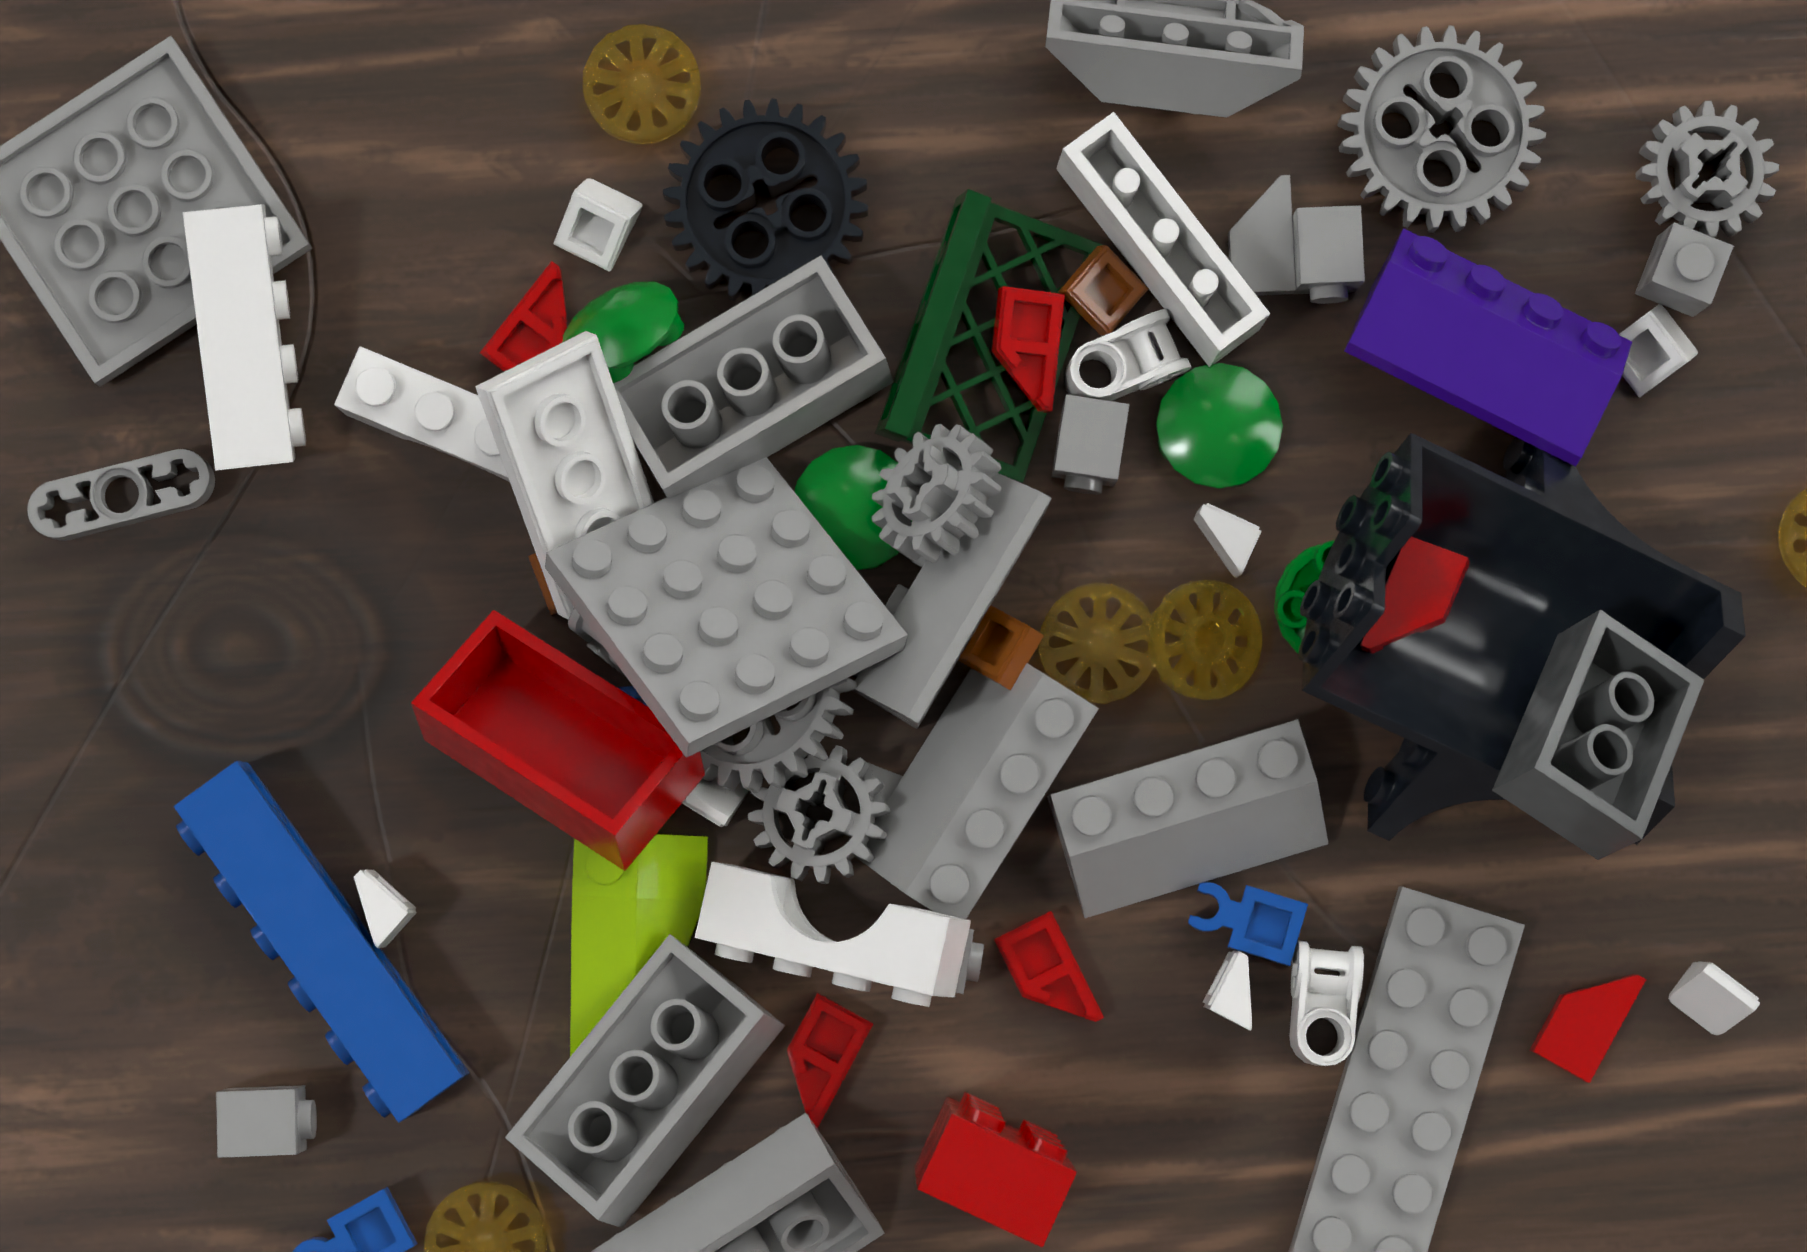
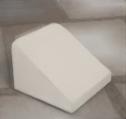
M587 178L574 190L553 244L610 272L643 205L621 192L594 179Z
M1658 304L1619 334L1632 341L1622 376L1639 398L1698 354L1694 345L1661 304Z
M1209 503L1203 504L1197 511L1194 521L1230 573L1235 578H1238L1243 573L1261 534L1260 527Z
M717 777L711 782L702 779L682 804L720 827L728 826L747 795L748 790L743 788L741 780L735 790L732 791L718 785Z
M360 870L354 876V880L375 947L384 948L417 913L415 911L416 907L375 870Z
M1233 950L1228 952L1203 1000V1003H1205L1203 1007L1251 1031L1252 1013L1248 956L1240 951Z
M1701 961L1691 964L1670 992L1668 998L1674 1006L1713 1035L1725 1033L1753 1013L1760 1005L1757 996L1715 964Z

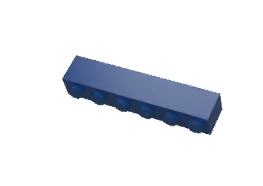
M235 761L173 806L182 818V821L176 825L182 839L197 856L206 852L220 872L213 877L216 886L234 908L243 904L257 923L256 926L250 929L253 938L271 960H275L280 956L294 975L288 981V986L292 993L309 1013L316 1008L331 1027V1030L325 1034L329 1045L344 1064L349 1065L353 1061L356 1062L369 1081L362 1086L363 1091L382 1117L386 1118L392 1113L398 1123H400L470 1073L383 950L375 947L368 929L249 763Z

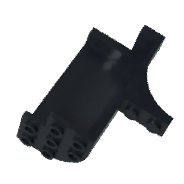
M1410 433L1394 454L1387 452L1381 457L1373 471L1371 482L1360 497L1352 495L1343 504L1336 520V530L1339 533L1326 558L1319 579L1309 586L1302 599L1300 614L1307 618L1304 637L1298 652L1299 660L1303 661L1302 691L1404 737L1399 752L1385 768L1380 766L1373 771L1364 790V800L1368 802L1367 831L1390 841L1398 832L1412 822L1437 810L1473 801L1506 800L1492 791L1559 633L1598 610H1602L1696 675L1705 679L1746 636L1741 592L1665 556L1646 544L1623 526L1602 505L1589 489L1575 466L1517 437L1510 443L1504 455L1503 468L1506 469V478H1503ZM1411 537L1469 558L1470 565L1445 623L1422 633L1418 631L1383 646L1384 649L1372 654L1362 650L1361 643L1364 636L1384 613L1386 583L1401 548ZM1672 765L1643 838L1675 807Z

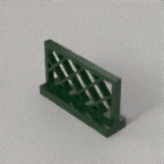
M967 189L955 200L875 434L897 442L904 441L913 444V436L917 432L931 439V435L921 432L929 407L951 397L965 429L981 440L979 432L1006 419L1010 420L1020 441L1013 465L995 460L1001 465L999 474L1023 483L1047 413L1039 412L1031 401L1015 407L1000 375L1006 369L1003 365L996 367L981 335V332L995 326V318L977 326L966 300L971 287L990 278L997 292L1000 287H1007L1001 273L1028 260H1031L1045 292L1058 293L1062 287L1056 289L1041 254L1062 246L1083 254V263L1093 250L1102 244L991 202V197ZM994 221L1015 228L1027 251L1026 254L999 267L986 243ZM1031 235L1050 243L1037 248ZM982 258L988 272L975 277ZM1069 303L1066 308L1065 306L1063 307L1055 388L1080 318V314ZM961 317L968 331L954 337ZM971 337L987 372L960 385H956L945 361L951 346ZM941 376L947 391L933 397ZM990 378L1006 412L976 426L960 392ZM1032 408L1025 427L1019 413Z

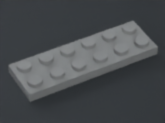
M1398 887L1356 1026L1354 1046L1346 1059L1289 1252H1428L1525 927L1524 924L1406 887Z

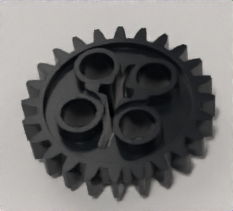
M771 98L768 104L766 115L757 116L751 101L745 100L742 119L735 121L730 112L723 107L719 109L722 127L715 131L702 121L697 124L703 140L700 146L689 141H681L680 148L689 160L688 165L669 163L668 166L669 174L680 181L681 186L663 189L664 200L680 205V208L664 215V220L668 227L685 229L671 242L675 251L694 249V252L685 263L687 270L692 273L706 265L709 267L705 279L706 288L711 290L723 279L729 281V299L735 302L744 287L751 288L752 295H755L821 255L831 271L832 268L829 262L832 259L847 265L852 262V255L843 245V241L862 242L863 231L850 223V219L867 217L868 205L860 201L851 200V197L867 190V180L859 177L848 178V174L860 165V158L858 154L839 157L838 153L846 143V136L841 132L825 139L823 134L826 128V117L823 115L819 116L809 126L803 124V105L797 104L792 109L788 118L781 117L777 99ZM777 148H787L795 152L799 161L795 169L789 173L782 175L774 174L763 165L767 154ZM723 174L732 175L741 183V190L738 195L732 200L725 202L716 201L707 194V186L710 181L716 176ZM814 176L818 180L817 184L811 188H803L785 194L786 191L793 189L807 177ZM765 190L770 198L780 196L776 200L777 211L774 214L766 215L761 207L753 209L757 205L755 194ZM814 204L824 211L826 219L822 226L816 230L809 232L801 231L790 221L794 210L800 205ZM746 212V214L738 217L728 227L717 229L714 226V223L722 217L727 218ZM750 230L759 231L769 240L765 252L759 257L752 259L743 258L733 249L737 237L743 232Z

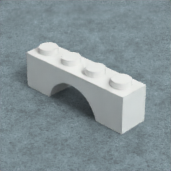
M359 346L334 404L340 411L351 418L404 440L417 442L461 459L510 482L479 395Z
M711 862L695 938L717 943L714 955L752 963L755 952L775 957L773 969L777 971L811 977L812 968L816 967L834 972L832 984L870 992L873 981L893 986L892 999L930 1007L932 996L955 997L971 920L912 906L888 904L879 919L865 932L849 940L836 942L819 933L809 923L800 908L793 878L738 865Z

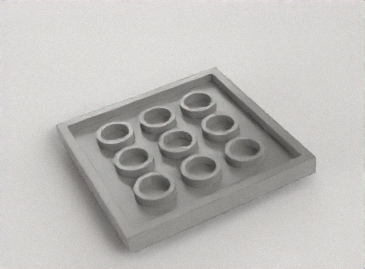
M172 36L158 43L0 146V240L93 382L99 387L197 324L183 212L264 204L266 217L278 216L281 233L282 255L271 256L273 274L313 249Z
M767 457L669 499L666 497L546 552L545 569L686 758L904 650L908 636Z

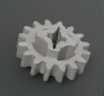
M1704 101L1698 107L1694 117L1691 111L1684 105L1672 114L1674 125L1662 119L1652 129L1654 136L1659 142L1647 141L1640 148L1639 154L1650 160L1651 164L1642 166L1635 173L1636 179L1651 182L1652 186L1640 199L1643 204H1652L1658 201L1662 209L1655 219V222L1659 225L1673 217L1679 221L1678 224L1690 229L1699 227V232L1713 238L1717 235L1719 225L1728 237L1734 236L1742 230L1741 219L1753 223L1763 214L1755 201L1767 202L1776 192L1774 188L1763 182L1764 179L1772 177L1779 171V164L1764 161L1763 154L1774 143L1772 139L1760 141L1754 139L1752 134L1759 124L1756 118L1747 121L1743 126L1735 122L1737 106L1731 104L1721 116H1715L1712 101ZM1697 133H1712L1723 137V139L1703 140ZM1740 154L1746 168V179L1740 174ZM1720 155L1722 159L1714 167L1716 170L1712 174L1711 179L1707 182L1704 180L1696 188H1693L1692 184L1699 177L1698 173L1706 162L1710 163ZM1668 164L1674 168V189L1668 177ZM1693 203H1711L1719 211L1699 210L1691 205Z
M942 424L935 425L931 439H928L920 432L915 433L913 436V448L909 452L897 448L894 452L895 458L898 461L894 469H882L879 474L887 481L885 489L878 490L872 495V500L883 507L872 516V522L882 528L879 537L915 562L920 556L931 563L937 562L941 548H944L952 555L959 553V539L963 535H967L974 540L978 537V529L975 526L978 518L992 517L994 511L986 505L987 498L1001 492V486L991 479L1001 470L1000 463L990 456L993 449L976 435L971 434L961 425L957 424L951 431Z
M836 745L826 761L810 754L804 759L808 774L815 772L812 783L796 791L788 790L801 777L787 768L785 769L784 788L779 789L770 785L769 788L761 787L759 793L751 792L758 799L764 801L763 809L748 813L749 821L764 825L765 831L753 840L755 845L759 848L772 846L776 848L769 859V863L777 869L786 865L790 860L793 861L791 877L799 881H803L810 868L814 869L816 880L821 884H829L831 868L834 867L847 878L854 876L851 860L858 856L871 863L875 857L866 846L870 838L885 840L887 836L885 831L874 825L875 817H882L890 813V806L873 800V796L885 787L883 782L879 778L864 781L862 778L866 774L869 764L860 757L849 766H846L847 750ZM845 780L853 786L858 796L860 814L849 810L843 798L846 785H844ZM824 800V805L833 811L832 817L829 822L819 820L814 828V821L806 816V811L809 805L820 806ZM779 812L789 817L795 829L792 842H794L793 847L787 842L781 831ZM842 835L851 837L840 849L826 855H820L823 854L827 843Z

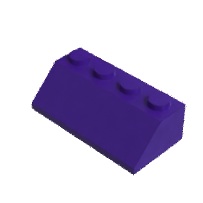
M1403 228L1371 286L1344 352L1576 467L1622 377L1632 341L1620 336L1612 327L1604 323L1592 322L1563 308L1555 299L1548 295L1533 293L1505 279L1497 270L1486 265H1477L1447 250L1440 242L1433 238L1418 236Z

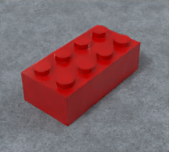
M495 610L487 616L411 702L421 733L426 742L624 871L627 870L705 776L700 751L686 758L649 707Z
M964 1092L960 1102L946 1097L915 1165L917 1189L1043 1248L1077 1174L1076 1169L1067 1157L1068 1150L1064 1148L1065 1145L1061 1143L1062 1140L1058 1139L1057 1134L1024 1119L1019 1129L1007 1125L1006 1121L1003 1120L1004 1117L1001 1115L1002 1112L999 1111V1107L967 1092Z

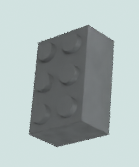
M1598 610L1557 635L1492 791L1597 860L1642 840L1704 679L1602 610Z

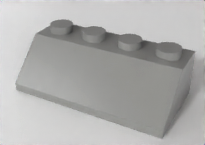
M821 255L634 365L633 370L626 378L613 384L632 440L669 499L769 457L894 382L886 357Z
M999 473L991 477V479L1001 486V492L987 498L986 505L994 513L990 518L979 517L975 522L979 533L978 537L974 540L967 535H963L959 539V553L955 555L941 548L937 562L931 563L922 556L916 562L912 561L922 568L910 589L898 584L886 603L885 607L908 634L904 650L854 674L857 677L855 680L857 688L853 689V692L918 729L1037 528L1052 499L1036 489Z
M1026 663L1011 691L970 669L886 802L890 806V813L882 818H876L874 825L885 831L887 836L885 840L870 838L866 846L871 850L875 858L871 863L858 856L856 858L906 895L933 912L966 919L1099 708Z
M1298 719L1047 796L1084 918L1328 844L1318 781Z
M669 934L505 1138L597 1220L622 1228L785 1025L740 987Z
M804 1113L732 1161L725 1163L718 1170L684 1192L671 1198L633 1225L617 1233L591 1252H857L885 1233L830 1145L807 1113Z

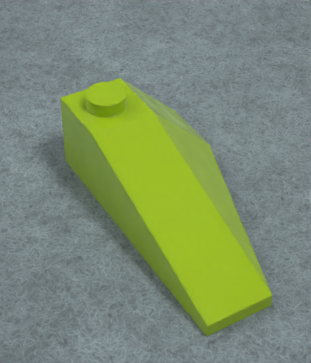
M656 834L626 871L620 869L574 838L570 1057L669 934L688 947L699 920L707 884L708 836Z

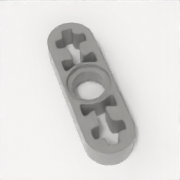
M186 449L171 450L46 482L32 493L28 502V517L32 526L39 533L59 541L72 540L197 508L204 504L212 495L215 487V475L211 465L198 454ZM181 463L192 472H199V479L190 483V494L184 496L175 487L155 490L161 499V503L153 505V488L144 474L145 471L152 470V478L158 482L176 477L178 472L177 465ZM117 478H131L136 483L139 491L137 503L132 509L124 513L111 511L105 501V492L108 485ZM90 485V501L94 510L99 515L97 520L91 521L92 512L87 509H80L66 514V525L63 527L57 521L45 518V511L54 507L55 496L60 495L62 500L69 503L89 500L83 491V487Z

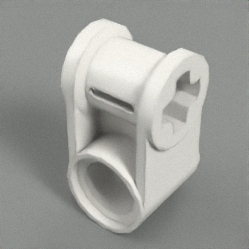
M1162 309L1125 324L1116 331L1087 342L1078 348L1067 365L1064 375V383L1069 395L1113 401L1139 389L1141 391L1162 384L1190 370L1192 367L1188 358L1180 357L1166 323L1170 320L1167 310ZM1092 359L1104 363L1110 370V385L1098 389L1085 384L1080 377V364Z
M1297 940L1291 971L1292 1010L1289 1037L1290 1046L1295 1055L1303 1062L1315 1066L1336 1065L1345 1060L1351 1053L1355 1042L1357 1005L1363 981L1364 954L1362 947L1351 946L1348 952L1314 949L1309 947L1307 941ZM1314 969L1338 971L1340 975L1316 974ZM1318 1018L1326 1019L1332 1023L1337 1031L1338 1038L1334 1049L1323 1056L1313 1052L1306 1040L1308 1027Z

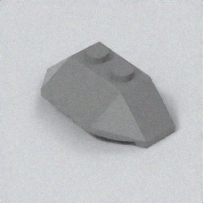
M1051 0L1045 47L1101 102L1227 118L1300 79L1303 61L1304 26L1293 20L1284 21L1272 10L1252 0Z

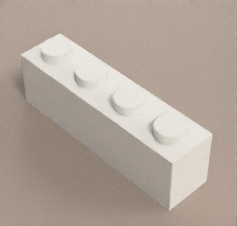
M1114 112L1063 148L1056 168L1162 307L1167 310L1169 316L1209 367L1261 329L1270 312Z
M264 204L183 212L215 470L294 462L296 458L295 447L306 446L302 408L290 409L287 383L298 382L294 344L282 345L279 320L290 319V307L286 280L274 281L271 256L282 255L278 216L266 217Z

